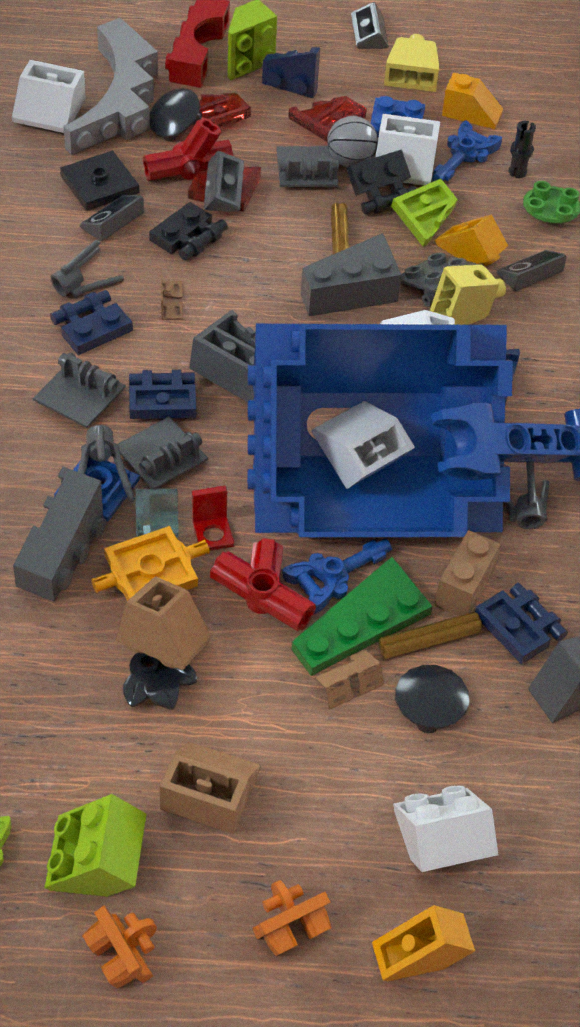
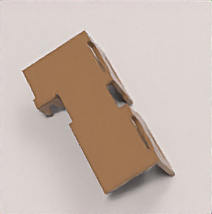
M160 268L161 320L184 319L183 302L163 303V297H183L182 281H162V268ZM175 285L179 286V292H175ZM163 307H166V315H163ZM175 308H179V315L175 314Z
M364 650L358 654L349 656L350 663L315 677L326 689L329 709L353 699L354 694L348 678L352 675L358 674L360 694H365L384 685L381 663L368 651ZM376 666V670L364 675V671ZM378 680L377 683L367 687V684ZM344 681L343 685H340L334 689L331 688V686ZM345 695L344 698L334 702V699Z

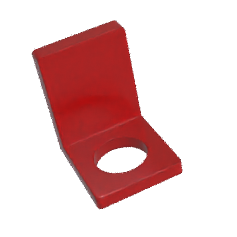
M225 485L192 491V524L197 542L206 540L210 551L234 547V540L227 519L228 491ZM209 528H218L224 533V536L218 541H210L203 534Z

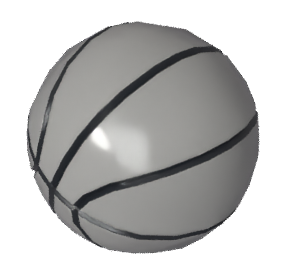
M344 117L335 122L328 133L327 146L329 153L334 160H338L339 164L344 167L372 159L377 151L378 136L376 130L369 121L362 117Z

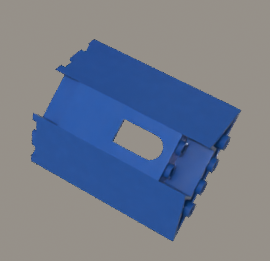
M256 323L254 365H248V386H253L254 400H248V421H254V435H248L247 440L248 455H254L253 469H248L247 487L248 490H254L255 533H297L299 537H464L468 530L472 532H503V502H510V466L500 462L501 475L484 480H461L440 473L437 462L454 457L457 445L454 437L448 430L435 427L432 424L431 414L443 409L462 407L472 403H487L492 405L494 423H505V396H512L513 361L506 360L507 325ZM366 401L396 417L415 448L392 464L346 489L317 440L309 434L307 420L310 414L319 408H352Z

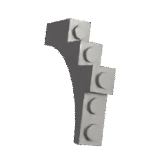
M121 18L97 27L98 50L109 62L114 72V79L107 93L96 106L80 118L63 126L65 149L71 155L119 134L125 140H128L150 130L149 106L147 104L154 102V81L152 77L158 74V51Z

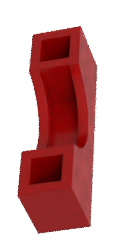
M196 0L194 5H190L188 19L182 22L180 36L174 39L173 51L166 56L165 70H169V82L197 88L202 87L208 73V48L201 44L211 40L223 39L229 26L230 1Z

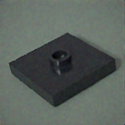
M113 150L60 167V176L86 211L111 203L122 195L140 193L138 182Z

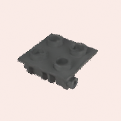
M276 146L280 187H338L337 172L339 162L331 157L328 146Z
M434 253L428 256V260L406 268L405 272L401 274V283L423 289L422 301L429 307L432 305L444 267L479 264L466 261L464 258L447 256L445 253Z
M63 353L58 359V365L61 366V370L33 398V401L88 428L124 390L126 385L120 383L114 374H108L100 370L97 365L92 366L89 361L82 363V360L78 359L73 353Z
M170 417L118 443L120 455L152 490L208 460V457L199 448L202 445L200 435L196 432L185 434Z

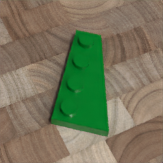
M391 557L294 639L291 650L312 676L379 642L381 637L392 635L431 615L433 606L394 558Z

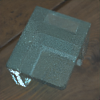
M135 489L137 537L168 526L171 527L175 536L178 537V490Z

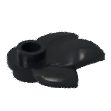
M136 653L130 660L129 668L131 674L123 684V695L131 707L138 706L148 698L161 707L174 710L179 697V686L197 683V675L189 664L183 670L170 668L163 665L160 660L145 653ZM153 664L151 667H144L143 665Z

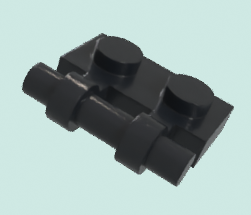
M402 149L350 165L346 168L355 196L367 194L369 201L361 203V209L364 214L384 212L386 207L392 205L394 198L416 189L414 186L406 189L402 185V181L411 178ZM389 186L391 194L382 196L379 189Z
M188 202L150 230L149 241L171 255L179 250V256L183 260H187L191 256L196 257L203 252L204 246L208 243H215L222 237V233L228 229V225L222 219L212 223L211 214L192 202Z

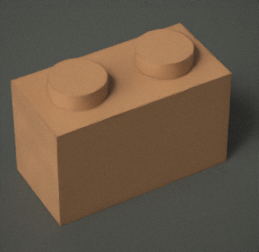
M468 530L439 580L435 606L458 616L471 613L495 570L501 544Z

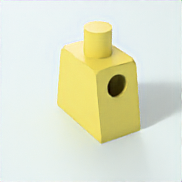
M413 34L409 38H397L386 62L384 86L436 92L439 73L436 43L425 40L420 34Z
M483 265L444 267L430 311L454 318L455 324H472L485 319L489 315L494 299L505 295V283L500 278L495 279Z

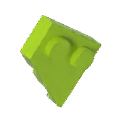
M439 179L394 198L391 207L424 247L427 246L455 208L458 199L443 180Z

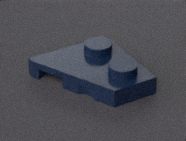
M312 47L309 52L303 53L293 50L285 54L274 53L266 55L263 60L262 84L314 98L318 88L320 48Z

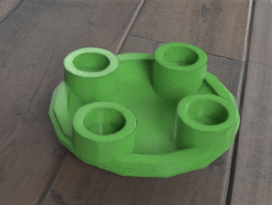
M537 181L534 183L533 189L524 196L523 206L536 219L549 223H565L577 218L580 214V193L574 188L563 189L551 186L546 181Z

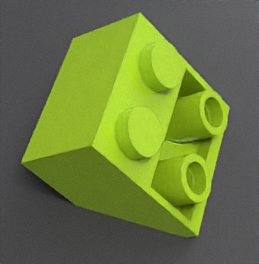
M254 0L235 8L228 31L227 78L230 81L262 68L266 55L276 53L277 15L260 0Z
M110 794L58 815V820L54 826L55 835L51 856L47 863L48 871L44 888L56 892L108 897L135 887L147 814L119 797Z

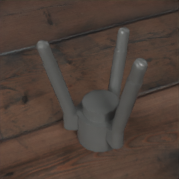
M95 240L73 260L50 276L52 285L61 296L64 297L71 293L76 298L85 292L124 280V277L120 275L81 286L84 278L79 268L100 251L98 247L100 245L99 240Z
M104 425L91 427L86 433V444L81 446V460L78 472L86 473L90 457L95 461L102 462L112 456L127 498L130 502H133L135 497L120 456L119 445L114 443L113 431Z
M526 462L528 493L521 495L515 505L511 496L510 502H505L509 510L510 521H517L518 526L523 529H536L548 520L546 509L549 481H543L539 499L535 490L534 462Z

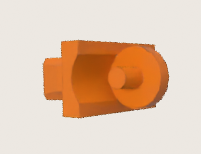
M278 880L271 884L273 896L262 901V904L267 913L277 908L282 913L259 923L252 930L257 939L264 937L271 951L277 956L298 945L288 924L300 919L309 939L331 929L329 916L324 907L331 902L324 891L294 906L293 900L304 895L301 886L297 884L287 889L285 884Z
M103 905L95 911L94 914L98 921L82 937L90 950L97 956L112 946L115 948L118 955L101 967L108 982L115 988H119L135 978L142 983L152 978L153 974L136 946H140L144 954L151 952L155 948L150 940L157 930L154 921L151 918L139 921L135 913H129L124 917V921L128 926L126 929L117 914H110L106 906Z

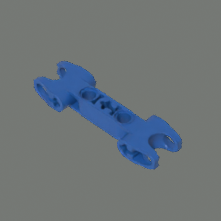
M472 403L432 413V424L435 427L448 430L454 437L457 445L454 457L437 462L438 470L442 474L461 480H484L501 475L500 462L571 463L574 480L580 481V408L564 413L566 425L494 423L492 405L487 403Z

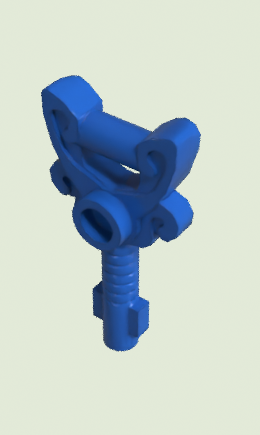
M464 120L458 129V135H451L447 140V146L451 148L453 156L444 165L439 164L434 169L432 181L434 182L439 179L449 181L454 176V170L462 162L487 161L488 155L500 149L502 137L497 135L483 136L473 131L471 123Z
M383 539L379 542L372 540L364 544L362 551L345 560L330 556L324 558L322 554L314 553L311 554L309 562H299L284 567L282 569V576L287 583L300 585L308 595L309 600L316 604L314 614H317L329 604L332 597L343 599L347 595L348 573L370 561L374 564L386 558V553L390 552L392 548L389 541ZM311 576L321 580L324 583V587L320 589Z

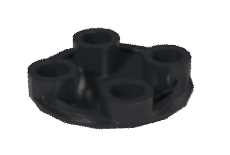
M184 88L175 89L164 94L155 102L150 111V129L156 135L162 136L166 141L175 140L180 133L186 131L191 125H195L202 118V112L199 110L200 102L198 96L192 90Z
M421 665L408 670L400 678L395 689V701L400 711L411 722L417 724L418 729L424 733H434L438 728H445L455 724L468 710L469 692L462 678L452 670L439 665Z

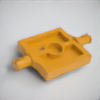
M168 526L104 548V555L111 568V573L92 578V586L96 593L116 586L124 594L127 601L155 576L189 590L198 587V577L191 566V559L209 554L210 550L206 540L185 546L176 538L171 527Z

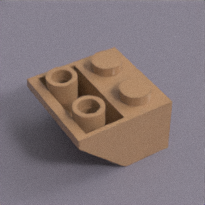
M155 576L126 602L115 641L126 645L133 652L145 653L154 657L167 667L183 670L209 643L211 634L189 591Z
M187 742L174 753L159 786L160 810L234 834L261 765Z

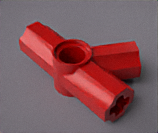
M202 117L196 122L186 140L176 144L172 150L143 156L145 176L148 181L181 175L187 180L196 179L205 170H208L209 160L217 151L234 156L232 145L229 139L216 142L222 133L221 129L210 119Z
M262 538L261 541L253 543L250 564L229 551L226 553L223 551L216 558L210 570V578L244 598L252 612L257 614L268 613L296 631L303 630L309 624L316 610V604L280 583L284 548L275 539Z

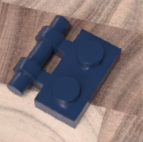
M107 290L86 294L83 300L74 304L70 302L60 306V310L50 314L54 325L62 322L67 323V325L61 327L62 337L77 355L133 331V322L117 303L107 307L103 306V304L111 301V296ZM87 311L92 313L82 318L78 316Z
M172 369V373H152V370H142V373H129L130 419L196 418L195 372L182 373L181 369Z
M517 583L510 589V594L514 597L513 600L502 590L476 606L475 612L478 613L482 624L520 664H523L549 647L551 639L547 634H551L559 642L567 636L568 631L560 624L561 619L553 611L548 612L539 603V597L532 590L527 591L520 583ZM525 612H529L536 621H533Z

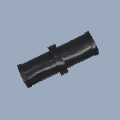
M520 121L517 124L515 141L510 148L512 159L509 174L512 177L516 168L515 178H523L527 175L529 158L532 157L534 152L532 142L536 125L533 122L530 124L529 130H527L529 121Z

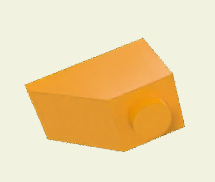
M453 72L445 89L442 116L459 121L467 120L471 124L496 130L503 113L502 106L481 79Z
M492 214L454 225L434 240L438 247L456 258H464L466 261L476 264L483 263L484 266H488L500 259L499 253L508 247Z
M436 905L429 907L372 942L382 980L387 982L444 970L475 952L464 914Z

